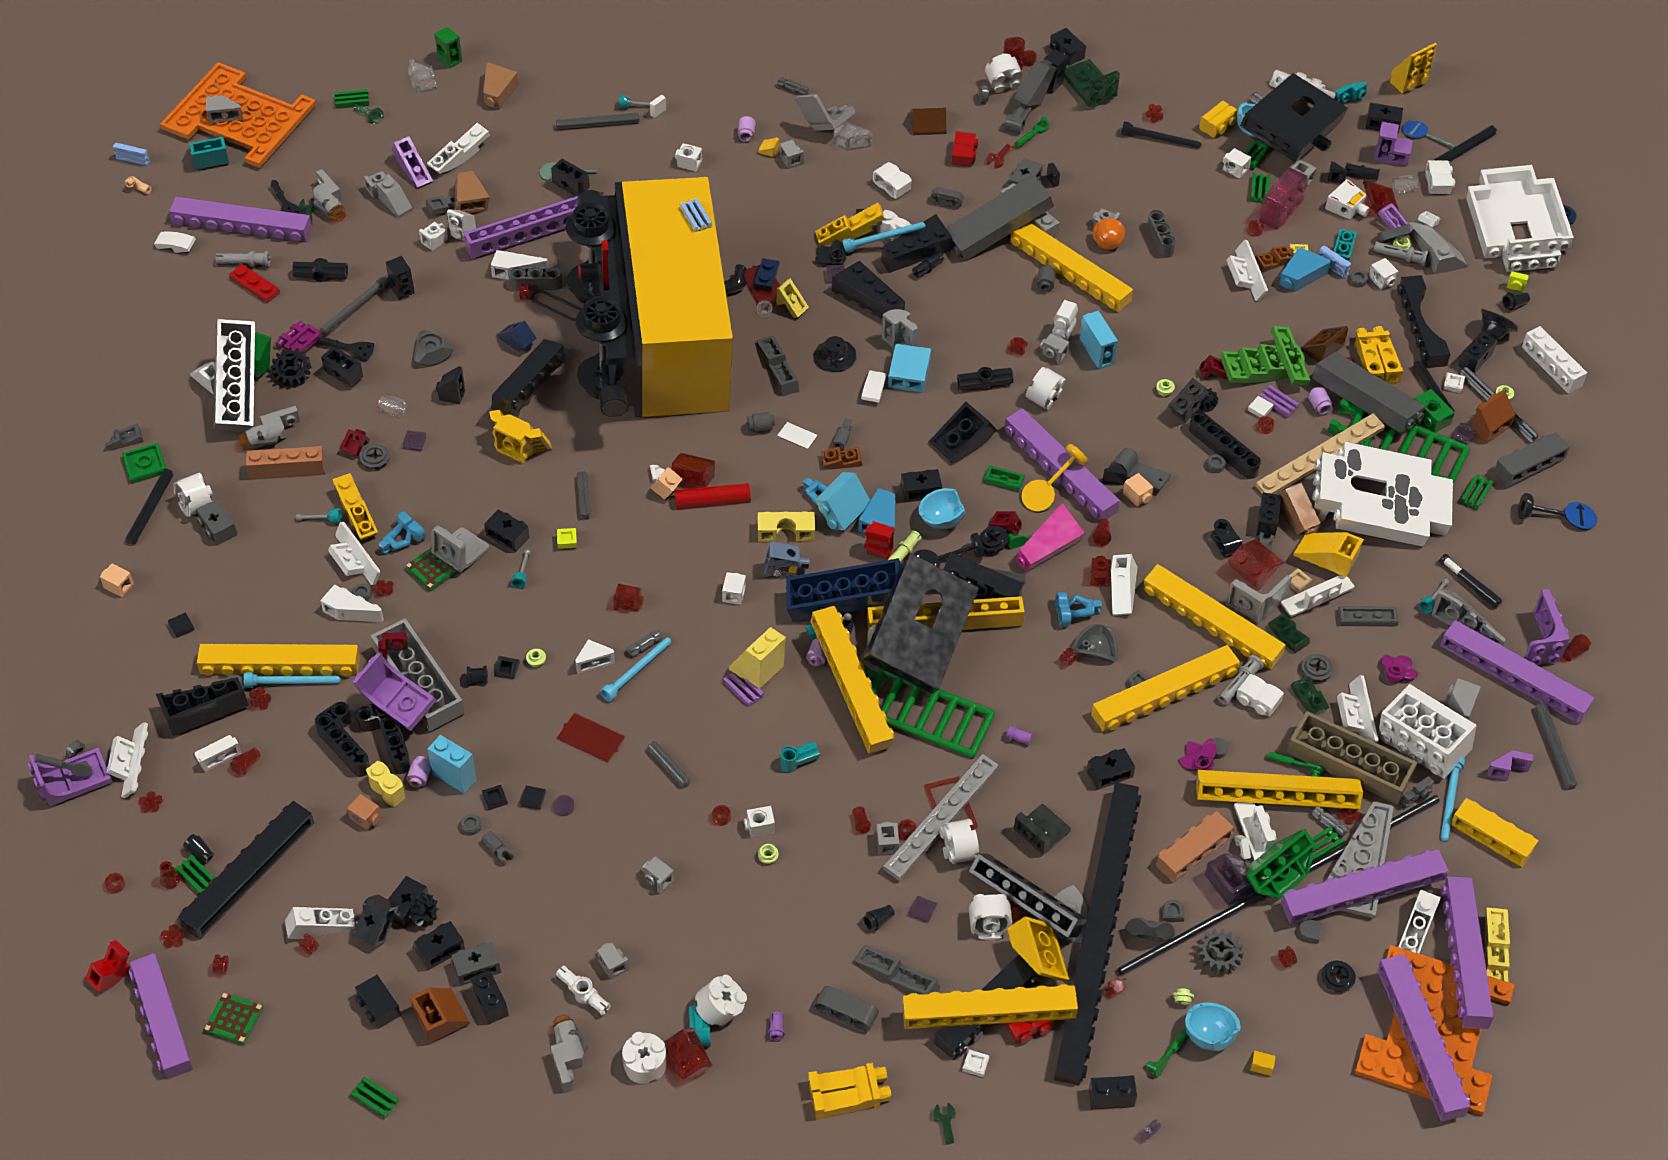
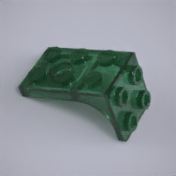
M1090 59L1066 68L1065 80L1088 107L1117 96L1120 78L1119 71L1116 70L1103 75Z

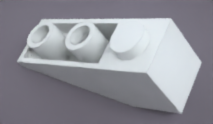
M496 250L491 263L492 277L510 280V270L512 268L548 267V259Z
M1132 554L1113 555L1111 568L1113 616L1132 615L1138 568Z
M334 585L320 600L323 612L337 620L384 621L382 609L378 605L365 601L363 597L356 596L343 587L340 588Z
M1420 890L1400 941V948L1419 954L1441 897Z
M293 907L285 919L288 939H311L355 929L353 909Z

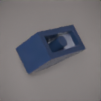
M526 321L510 324L497 334L499 339L515 350H527L533 345L532 342L537 339Z

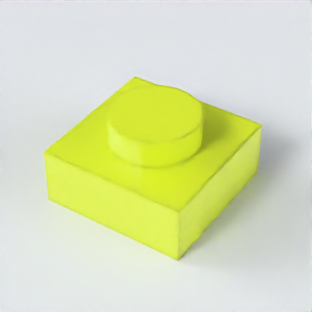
M1511 271L1506 288L1524 292L1529 275Z
M576 528L557 529L558 549L577 548Z

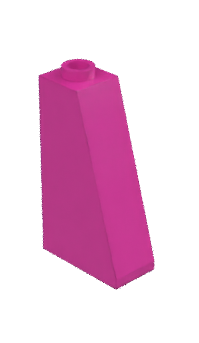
M1063 503L1059 505L1019 550L1016 556L1017 562L1026 572L1078 543L1085 534Z

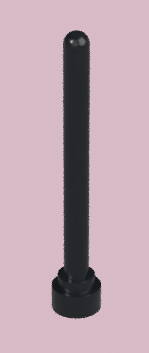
M1127 121L1123 123L1122 135L1128 136V134L1131 135L1133 133L1190 147H1201V142L1133 127L1134 125Z

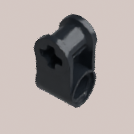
M1225 519L1216 520L1211 537L1219 548L1220 553L1223 556H1228L1243 549L1242 541L1232 528L1230 522Z

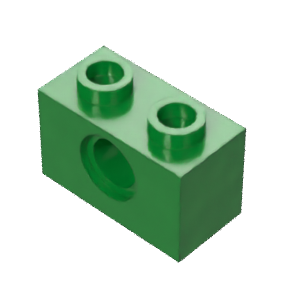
M448 26L434 33L437 58L449 69L463 62L459 36Z
M1432 389L1414 397L1416 401L1426 406L1422 419L1426 427L1430 428L1433 432H1437L1451 425L1455 412Z

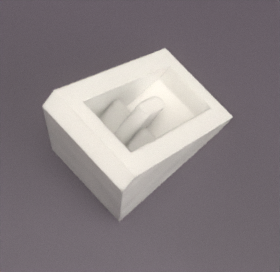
M588 639L575 660L577 674L615 664L613 649Z

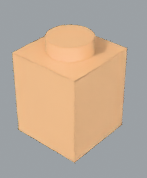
M667 467L650 488L665 500L674 491L682 478Z
M1139 473L1124 482L1123 494L1134 505L1139 507L1151 500L1153 486Z
M114 564L105 569L100 576L103 588L120 597H123L134 585L131 573Z

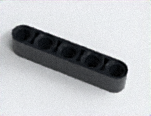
M1196 411L1192 413L1189 431L1217 455L1222 456L1228 464L1244 477L1254 479L1258 476L1261 459L1204 412Z

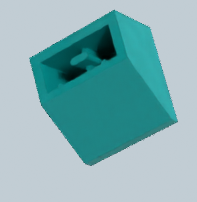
M223 137L189 143L195 170L229 163Z

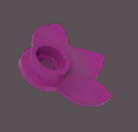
M1388 654L1383 656L1381 664L1385 668V677L1388 681L1397 683L1402 679L1413 680L1418 676V672L1411 669L1412 660L1409 657L1400 655L1393 658Z
M1209 738L1202 746L1188 741L1186 746L1187 755L1181 757L1179 762L1188 770H1212L1214 768L1213 758L1217 754L1214 741ZM1204 762L1208 763L1206 766H1201Z

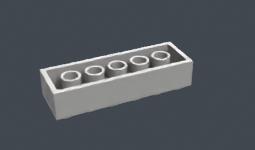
M217 319L215 326L214 431L245 432L253 428L255 322Z
M406 618L370 635L376 654L380 653L382 655V652L378 651V641H382V633L406 632L408 650H388V659L386 660L402 675L437 700L421 718L429 731L465 713L462 699Z

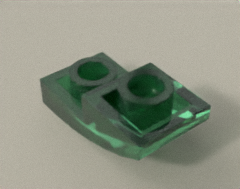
M1283 613L1268 622V626L1275 635L1293 652L1296 653L1310 644V638L1297 630L1296 623Z
M1310 676L1295 681L1290 685L1308 712L1317 714L1330 708L1321 690L1317 691Z

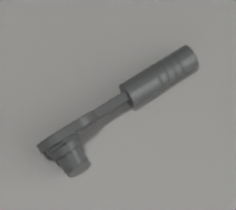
M36 754L34 758L35 762L68 769L74 775L80 777H88L92 774V767L87 761L71 764L41 754Z

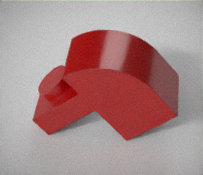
M117 940L110 942L104 959L90 964L85 980L98 992L113 987L125 977L131 967L126 963L130 952Z

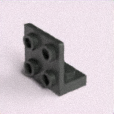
M1044 804L1038 806L1028 816L1022 812L1015 816L1014 830L1043 855L1071 831V828Z

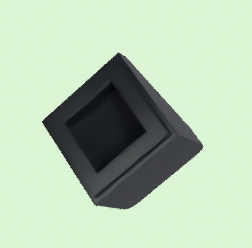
M1331 161L1327 181L1343 183L1347 170Z
M1117 464L1104 469L1102 481L1103 483L1124 485L1127 473L1121 464Z
M499 656L495 675L515 679L520 660Z

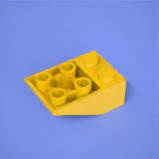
M1434 43L1406 58L1392 70L1390 83L1402 94L1413 90L1421 84H1425L1429 79L1437 44Z
M1347 532L1309 533L1304 535L1293 556L1347 577L1359 556L1364 539Z

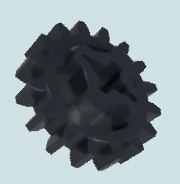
M289 347L287 352L282 349V354L276 353L277 359H272V374L276 377L277 382L282 381L285 386L288 382L291 386L294 385V382L300 385V380L306 381L305 375L311 374L309 369L312 366L309 363V356H306L304 351L300 353L299 348L292 351V348Z

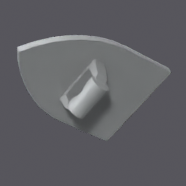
M1074 885L1065 888L1055 896L1056 899L1087 918L1085 901ZM1086 923L1078 937L1068 938L1054 929L1057 939L1081 944Z

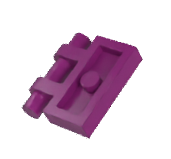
M300 321L297 324H293L286 334L283 333L279 336V340L275 344L279 348L284 345L285 351H288L289 347H291L292 351L299 348L300 353L306 352L318 342L322 332L309 324L305 327V323Z

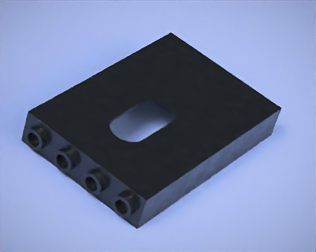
M1292 73L1245 113L1240 127L1296 163L1343 120L1348 108L1295 73ZM1300 98H1304L1315 105L1304 116L1290 108Z
M910 553L903 559L863 660L930 694L935 693L941 686L979 588L968 580L958 578L955 573L945 571L935 563H929L920 555ZM929 590L937 591L942 597V604L932 628L915 620L925 593Z

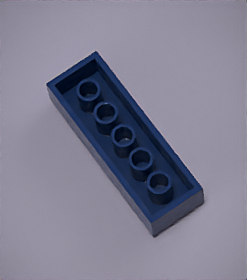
M899 558L786 577L787 611L792 621L796 622L811 619L814 611L835 606L837 612L841 614L866 610L868 607L885 606L901 567V562Z

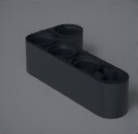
M337 702L316 716L315 725L317 733L353 774L359 777L366 776V769L370 767L368 755L344 729L352 721L349 706L345 702Z
M374 704L360 707L356 711L359 729L364 732L381 729L393 770L398 774L407 773L411 763L399 722L384 714L385 712Z

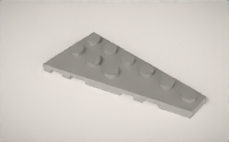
M1373 801L1349 844L1332 869L1328 879L1341 878L1350 872H1362L1365 868L1371 866L1374 868L1379 867L1385 862L1394 806ZM1378 899L1339 911L1375 918Z

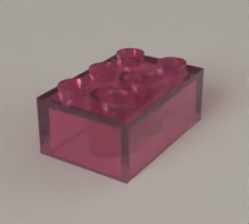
M1289 167L1263 197L1259 222L1275 230L1284 225L1288 216L1295 212L1297 205H1301L1304 201L1305 196L1303 194L1307 188V175Z

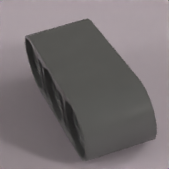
M1153 210L1149 213L1147 229L1159 255L1169 258L1174 254L1176 239L1164 213L1160 210Z
M514 267L510 270L511 287L514 290H558L562 287L561 270L557 267Z
M830 986L823 987L814 1004L819 1012L864 1032L870 1031L879 1014V1010L875 1006Z

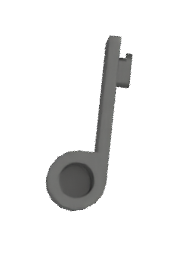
M1132 448L1122 449L1111 464V467L1121 464L1127 473V479L1139 473L1157 491H1161L1171 477V474L1138 462L1137 453Z

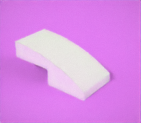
M160 232L154 245L157 249L172 248L175 253L189 252L196 239L194 236L178 232Z
M869 371L861 397L862 400L880 401L883 387L887 380V373Z

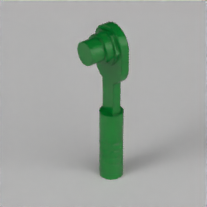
M1045 116L1041 117V120L1034 125V129L1017 140L1015 146L1019 148L1037 133L1045 132L1049 128L1048 118Z
M1009 534L1008 546L1012 549L1023 546L1033 534L1028 536Z
M1270 751L1268 753L1267 759L1290 766L1293 764L1304 767L1311 771V776L1319 777L1324 772V768L1321 766L1299 762L1292 757Z
M1183 1028L1164 1057H1161L1158 1062L1149 1061L1146 1068L1154 1076L1159 1077L1170 1057L1173 1053L1177 1052L1188 1037L1186 1029Z

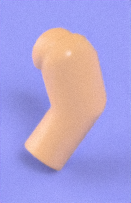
M130 176L125 180V185L129 188H134L146 194H149L152 190L151 186L141 182L134 176Z

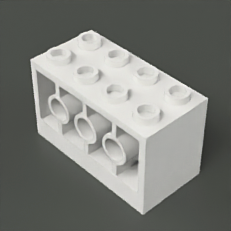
M1409 684L1381 713L1378 738L1396 748L1400 753L1409 756L1418 764L1428 768L1432 773L1445 778L1455 768L1458 761L1472 750L1477 725Z

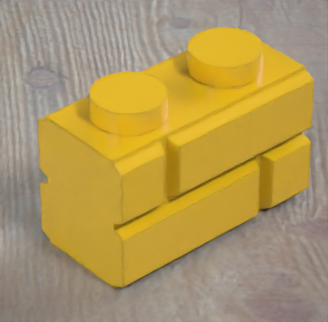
M1221 101L1201 117L1200 130L1205 133L1207 132L1212 138H1215L1218 134L1222 135L1227 127L1233 126L1236 123L1237 109L1229 106L1225 101Z

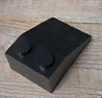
M965 401L928 442L954 464L984 445L997 429L989 420Z

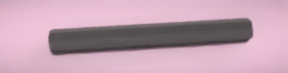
M629 113L556 120V127L558 130L639 123V114Z
M1538 703L1535 710L1567 789H1574L1577 781L1547 705L1545 703Z

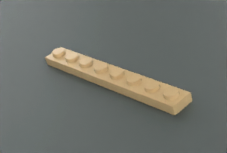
M1373 413L1257 481L1255 486L1261 493L1277 494L1314 472L1315 461L1320 458L1322 452L1337 455L1338 449L1342 448L1345 442L1359 445L1383 431L1385 426Z

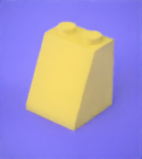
M770 627L728 669L760 689L783 668L786 637Z

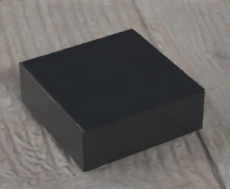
M1050 163L1047 166V178L1053 188L1059 185L1060 173L1055 164Z
M186 612L167 620L176 638L194 630L193 624Z
M502 785L482 790L488 811L508 804Z
M526 785L520 802L521 806L541 810L546 789Z

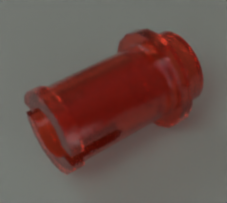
M861 806L854 808L852 813L856 822L855 829L861 834L869 832L871 822L867 819L865 808H861Z

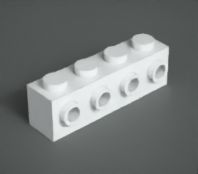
M1541 326L1526 333L1522 348L1568 394L1583 386L1587 372Z

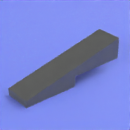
M769 336L757 340V345L781 395L786 396L799 392L798 379L788 365L785 353L775 337Z
M864 945L854 960L858 966L909 994L924 995L939 992L940 990L938 979L902 965L900 959L867 945Z

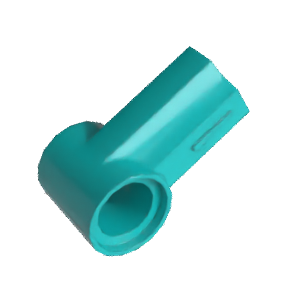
M811 741L795 748L791 746L784 747L780 752V769L790 773L795 771L797 766L820 758L818 746L815 742Z
M698 1004L689 1006V1047L711 1046L710 1026L708 1027V1023L699 1016L696 1009Z

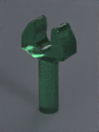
M358 104L354 106L355 111L368 116V122L371 124H378V117L384 118L382 110L378 107L369 110Z
M311 198L310 205H305V201L302 199L299 203V208L305 212V215H310L312 224V212L317 210V207L313 205L314 199Z
M947 1103L948 1113L941 1114L937 1104L933 1112L934 1121L942 1123L946 1144H953L954 1137L950 1121L955 1118V1109L950 1103Z

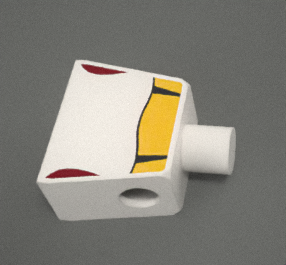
M1347 179L1328 196L1325 209L1347 219H1351L1357 213L1365 217L1370 211V208L1364 205L1366 194Z

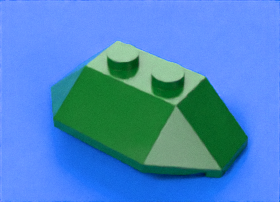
M1302 829L1278 841L1249 865L1246 877L1256 893L1280 899L1286 891L1296 886L1309 874L1316 844L1307 830Z

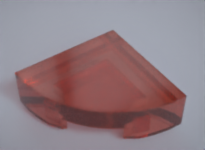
M1009 901L1012 924L1021 919L1020 911L1015 902Z

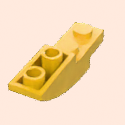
M876 203L850 218L844 215L815 231L818 243L820 245H830L836 239L843 242L844 239H855L873 231L872 225L885 219L882 207L879 203Z
M348 473L332 479L342 507L359 539L363 540L378 534L372 517L359 494L351 474Z

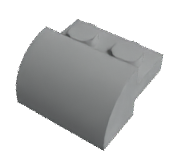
M900 309L884 313L882 339L893 348H895V344L917 347L918 327L915 323L911 322V314Z

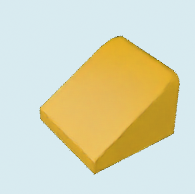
M780 138L764 140L758 153L774 157L780 146Z
M1254 1050L1250 1071L1272 1076L1276 1056Z

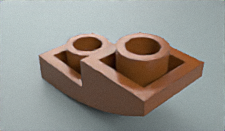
M1287 246L1272 247L1270 253L1255 255L1258 267L1262 272L1289 263L1293 257Z
M859 446L843 451L839 447L821 451L825 468H850L863 465Z

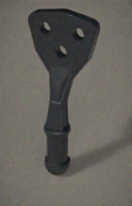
M272 180L271 187H273L275 195L282 202L281 211L303 214V211L296 204L289 202L285 198L279 182Z
M325 336L318 338L320 344L352 351L356 357L363 361H368L373 355L374 343L371 342L345 344Z

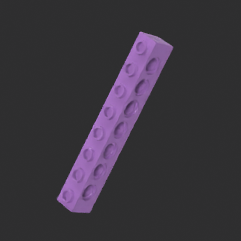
M578 196L464 232L466 249L471 258H475L565 229L567 219L578 206Z

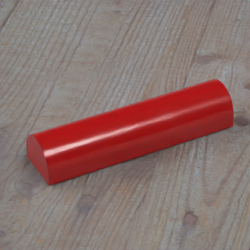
M749 483L674 490L676 510L751 503Z

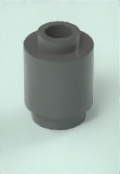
M1045 265L1038 271L1037 288L1039 290L1051 291L1054 288L1056 273L1053 267Z
M770 412L756 413L747 417L749 431L772 430V426H775L774 415H770Z

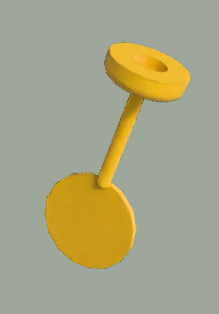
M1070 443L1067 445L1066 452L1071 458L1048 482L1034 480L1024 487L1021 497L1027 509L1035 512L1048 509L1055 498V492L1051 486L1053 482L1073 461L1080 465H1085L1088 462L1087 457L1077 447Z

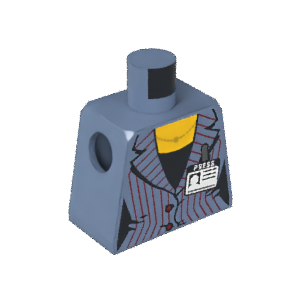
M773 541L769 542L764 561V578L796 576L798 568H809V558L800 557L798 546Z

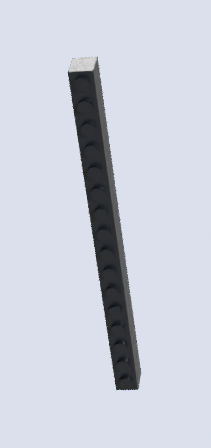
M1115 782L1073 984L1075 986L1078 1011L1076 1019H1066L1054 1076L1056 1081L1080 1086L1081 1078H1086L1088 1066L1084 1065V1061L1090 1058L1092 1046H1088V1041L1094 1038L1095 1027L1091 1026L1092 1021H1097L1099 1009L1095 1008L1096 1002L1101 1003L1103 990L1099 989L1100 983L1104 984L1107 971H1103V966H1108L1110 953L1106 951L1107 947H1112L1114 935H1111L1110 931L1116 927L1117 917L1114 916V911L1119 912L1121 899H1118L1117 896L1118 893L1122 894L1124 881H1121V876H1126L1128 864L1124 863L1125 858L1129 859L1131 846H1128V841L1133 842L1135 829H1131V826L1136 824L1138 812L1134 811L1135 807H1140L1142 795H1138L1139 787Z

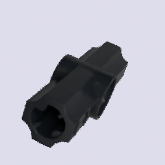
M317 258L314 262H293L292 266L293 277H312L315 281L319 282L325 281L327 278L348 277L347 263L328 262L324 258Z
M981 367L978 372L957 374L959 390L979 388L980 390L987 391L992 386L1010 384L1014 380L1012 368L992 370L989 367Z

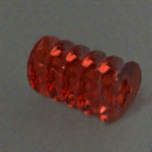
M1010 37L1004 41L1003 54H1010L1011 57H1015L1021 70L1023 68L1025 40L1021 37Z

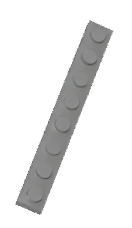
M982 754L887 861L883 870L900 881L940 836V827L944 826L945 823L952 822L998 770L999 765Z

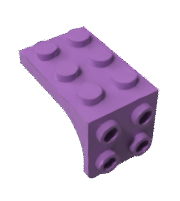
M1549 589L1541 590L1533 611L1544 639L1530 642L1524 657L1536 665L1554 664L1561 661L1569 642V631L1562 622V614L1558 612L1555 597L1551 595Z
M377 653L369 660L368 664L356 675L353 681L354 686L369 702L410 731L437 701L432 695L397 671L380 653Z
M99 747L64 760V762L71 764L87 761L92 767V774L88 777L74 775L68 769L40 764L34 761L33 754L29 755L31 762L27 764L42 801L47 800L49 807L112 783L110 775L106 773L107 767Z

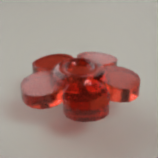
M1150 104L1148 106L1149 110L1146 111V116L1151 117L1153 123L1162 120L1164 117L1163 113H1161L1162 107Z
M378 580L377 585L372 586V591L376 592L377 596H383L385 593L391 594L394 584L392 581L385 583V580Z
M259 687L257 691L252 690L249 693V696L253 698L251 705L253 707L259 706L262 710L266 709L268 702L271 701L270 694H265L264 688Z
M153 791L147 793V798L145 796L139 798L143 812H149L150 809L156 812L160 809L159 804L163 802L162 796H156Z
M1341 808L1337 816L1339 819L1345 818V823L1351 825L1354 820H1360L1361 813L1357 812L1358 809Z
M175 924L169 926V931L163 930L161 933L162 939L165 940L164 946L166 948H171L173 943L175 947H181L183 945L181 939L186 936L183 929L178 930V926Z

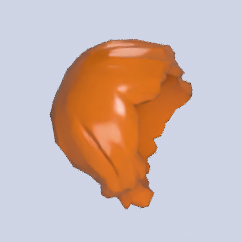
M1112 218L1098 221L1092 229L1093 239L1099 247L1105 250H1113L1119 247L1123 242L1126 232L1120 220Z

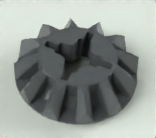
M380 444L369 445L360 453L361 464H364L366 468L371 467L373 470L375 467L382 468V465H387L388 459H390L388 449ZM375 453H377L378 457L376 458V460H373L372 458H374Z
M1312 654L1303 660L1302 672L1305 673L1306 678L1309 677L1312 681L1319 680L1322 682L1324 679L1328 680L1333 673V664L1323 655ZM1319 664L1320 668L1318 672H1315V667Z

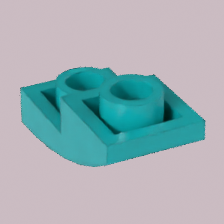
M1358 82L1343 86L1335 90L1336 96L1334 99L1341 104L1348 100L1354 103L1359 99H1363L1367 94L1368 83Z
M1340 229L1334 252L1342 258L1350 260L1357 232Z

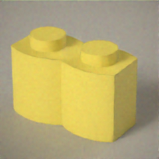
M377 761L366 769L371 788L376 793L381 794L383 800L388 805L395 807L406 799L401 780L396 775L391 774L384 763Z

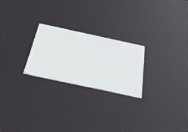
M788 422L777 435L807 449L817 437L816 434Z

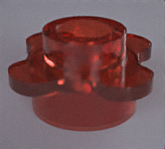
M1020 337L1011 339L1008 351L1019 355L1025 354L1024 349L1028 343Z
M1117 977L1108 982L1109 987L1105 991H1110L1112 996L1127 988L1124 983L1127 979L1120 980Z

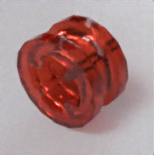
M1032 50L1024 51L1022 54L1023 65L1033 66L1036 62L1037 54Z
M1258 220L1250 221L1247 233L1254 237L1260 236L1264 228L1263 223Z
M526 283V285L519 284L520 299L524 297L529 299V283Z
M1267 416L1261 417L1258 420L1257 430L1262 434L1271 433L1275 424L1274 420Z
M1069 647L1062 652L1059 660L1068 667L1078 659L1079 654L1074 652L1072 647Z
M719 805L713 809L712 815L715 824L724 826L730 822L731 812L727 806ZM721 813L722 815V813H725V817L723 818L721 816V818H719L718 814Z
M909 819L902 820L898 825V835L903 840H907L916 830V824ZM905 827L908 829L909 827L911 828V832H908V830L904 832L903 829Z
M112 873L106 877L105 885L110 893H119L124 889L125 881L121 874ZM116 880L119 885L114 887L112 881Z
M305 934L303 936L304 939H300L298 944L305 952L312 954L314 952L313 949H317L319 944L311 935Z
M1290 946L1285 947V950H1278V957L1284 967H1289L1290 963L1293 965L1297 963L1296 954Z
M219 954L215 955L212 967L213 973L220 971L221 974H226L229 964V957L227 955L223 957Z

